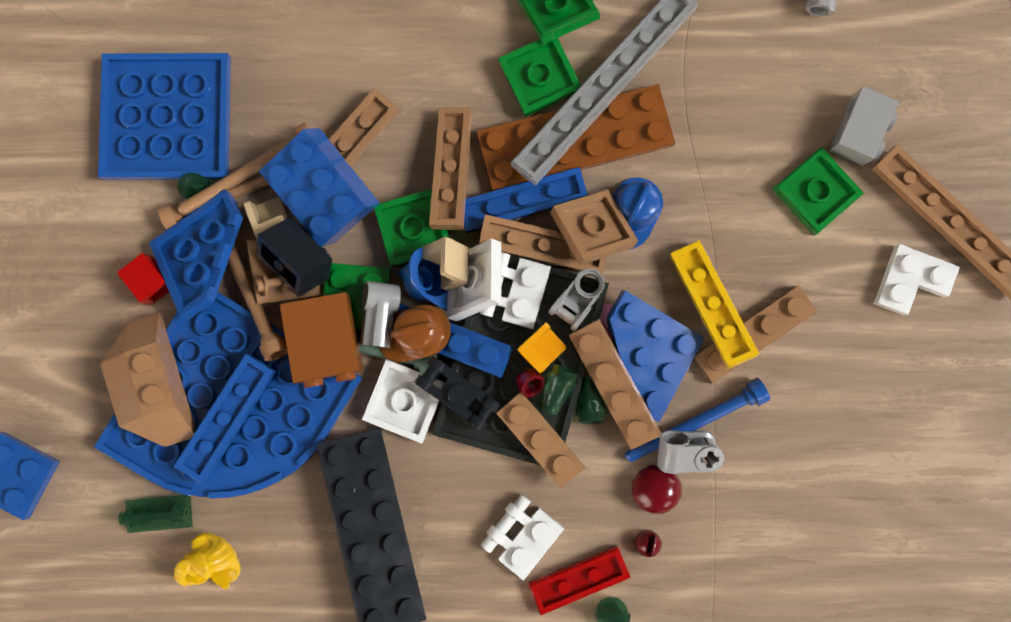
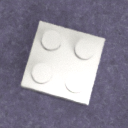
M491 238L469 249L468 283L448 290L447 317L449 319L459 321L501 303V242Z
M386 359L362 420L423 443L440 401L414 383L419 374L423 375L422 373ZM435 379L433 384L441 389L445 382Z

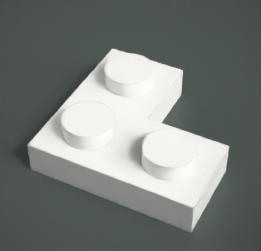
M895 245L874 304L901 315H908L918 288L943 298L949 297L960 267L907 246Z

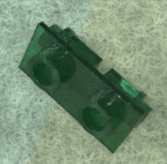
M191 495L126 500V509L124 512H120L118 516L119 524L125 525L127 533L193 527Z

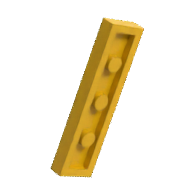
M700 240L670 253V259L727 369L729 370L757 357L760 353Z

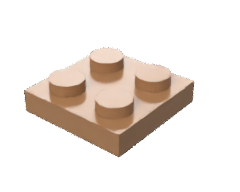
M608 189L555 205L550 212L580 266L634 248L638 242L637 237Z

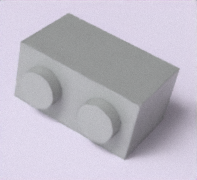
M865 86L860 88L852 95L828 152L860 166H864L874 159L877 160L885 148V142L882 141L886 131L891 130L896 122L898 114L894 112L899 101Z

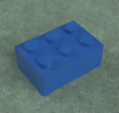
M320 128L303 129L259 171L320 247L336 243L380 204Z

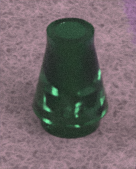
M554 364L552 370H548L540 409L550 414L558 415L560 408L578 384L576 381L578 373L562 365Z
M584 376L577 399L575 416H578L579 424L604 423V415L607 414L604 400L591 376Z

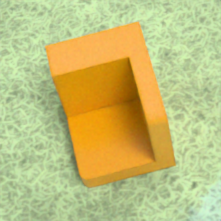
M545 323L517 351L541 374L566 349V345L554 334L550 326Z

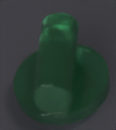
M186 173L178 179L177 189L183 198L188 199L214 184V180L204 178L197 173Z
M609 596L603 598L597 604L595 609V619L597 622H630L631 614L628 613V609L621 599Z

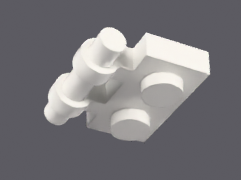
M501 252V286L504 278L513 281L509 297L501 296L500 304L485 309L480 314L493 317L495 307L505 308L502 321L533 330L551 267L520 258L517 269L514 270L507 267L511 255Z
M521 494L514 503L510 502L505 508V515L497 525H492L486 532L488 536L481 543V546L491 553L497 544L502 545L505 550L498 557V560L524 581L563 532L564 527L540 507L536 509L531 517L526 514L524 510L531 501ZM517 520L524 526L512 540L506 533Z

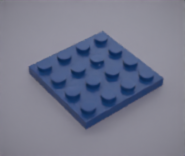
M102 53L98 178L102 180H221L229 175L230 55L228 53Z

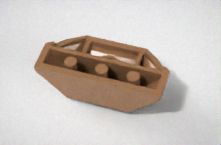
M161 313L127 323L100 363L119 427L164 447L191 439L196 432V427Z

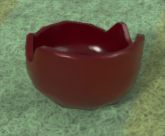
M649 465L639 470L633 479L632 497L638 507L652 514L668 513L677 506L682 497V483L676 474L663 472L657 465Z

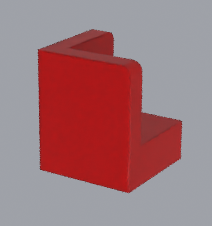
M141 253L118 271V276L142 304L152 306L169 293L156 259L153 256Z

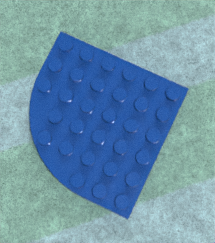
M217 292L214 303L189 320L180 317L177 311L166 329L196 430L245 354L252 355L274 369L276 373L206 483L200 484L173 467L191 439L164 447L119 427L115 413L94 448L147 480L179 494L213 499L246 495L283 480L297 471L316 453V444L323 443L363 377L356 374V379L336 382V377L323 379L324 385L304 388L303 383H293L288 353L277 360L265 361L260 351V340L262 337L250 310ZM270 323L274 333H278L280 337L285 339L284 330Z

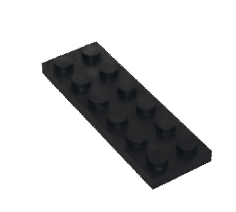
M381 428L316 444L357 622H422L427 620Z

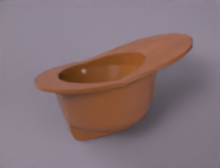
M420 305L397 311L393 317L390 348L380 347V350L388 359L394 362H408L435 355L447 345L450 338L451 325L448 317L440 309L431 305Z

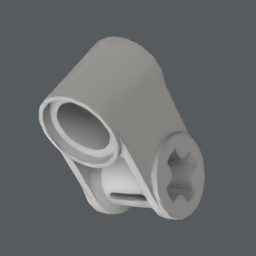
M595 269L582 270L567 290L565 289L548 313L550 315L556 314L571 325L570 329L574 332L602 293L605 284L603 275ZM584 276L595 277L598 282V288L595 292L586 293L581 289L580 280ZM563 306L568 307L570 310L576 313V316H574L572 313L563 308Z
M670 430L660 435L657 467L663 472L669 474H679L682 472L709 473L716 471L723 465L724 454L716 446L715 438L708 431L680 432Z

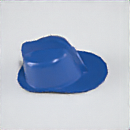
M638 177L622 182L613 195L614 201L638 239L634 248L643 244L650 236L663 207L662 193L658 187L650 180Z
M419 248L413 252L409 263L400 269L398 275L403 279V285L412 298L416 300H429L438 307L447 310L448 291L441 289L440 266L423 259V248Z

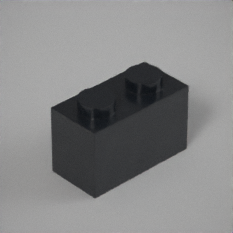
M290 217L258 234L256 256L297 297L302 296L329 279L333 260L325 248L320 247L309 236L308 232L303 227L298 226Z

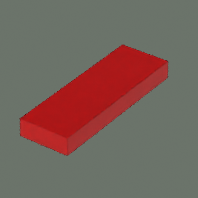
M616 545L530 581L528 586L541 616L631 577L619 547Z

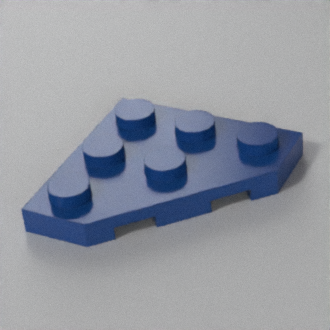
M226 189L149 242L178 314L186 320L191 319L214 303L243 220L233 195Z
M621 290L606 318L608 328L612 332L616 351L655 421L660 422L705 338L631 293Z

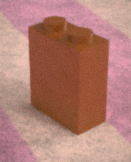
M343 292L280 304L293 383H303L304 388L324 385L323 379L336 377V382L356 379L355 373L364 371L351 295Z

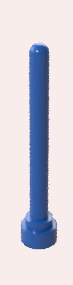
M757 377L746 383V387L741 389L742 393L666 431H695L747 404L750 406L754 404L760 406L770 401V395L763 382ZM660 437L632 450L628 449L625 452L626 460L633 462L659 449Z

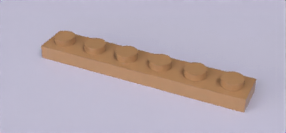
M898 144L893 146L871 170L1011 300V250Z

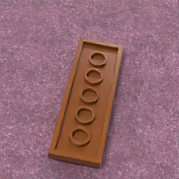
M659 84L619 94L545 176L578 167L581 170L673 147L675 140ZM558 110L477 131L492 191L529 181L511 167V161Z

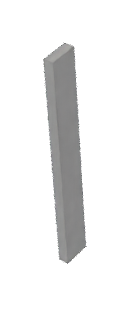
M660 0L511 161V167L536 186L697 9L698 3L694 0Z

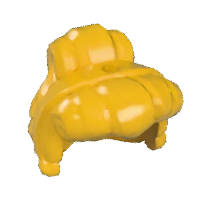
M212 533L197 535L191 542L193 550L184 555V558L174 568V579L181 586L201 585L211 578L216 585L221 586L224 590L229 588V583L238 578L241 569L234 548L224 538Z

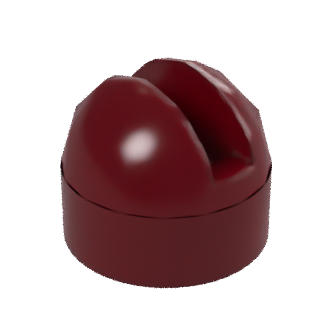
M527 368L524 372L517 375L516 383L518 389L525 397H534L545 387V379L533 368Z
M642 530L635 538V547L642 556L654 557L660 552L662 541L656 532ZM648 536L653 537L651 552H646Z

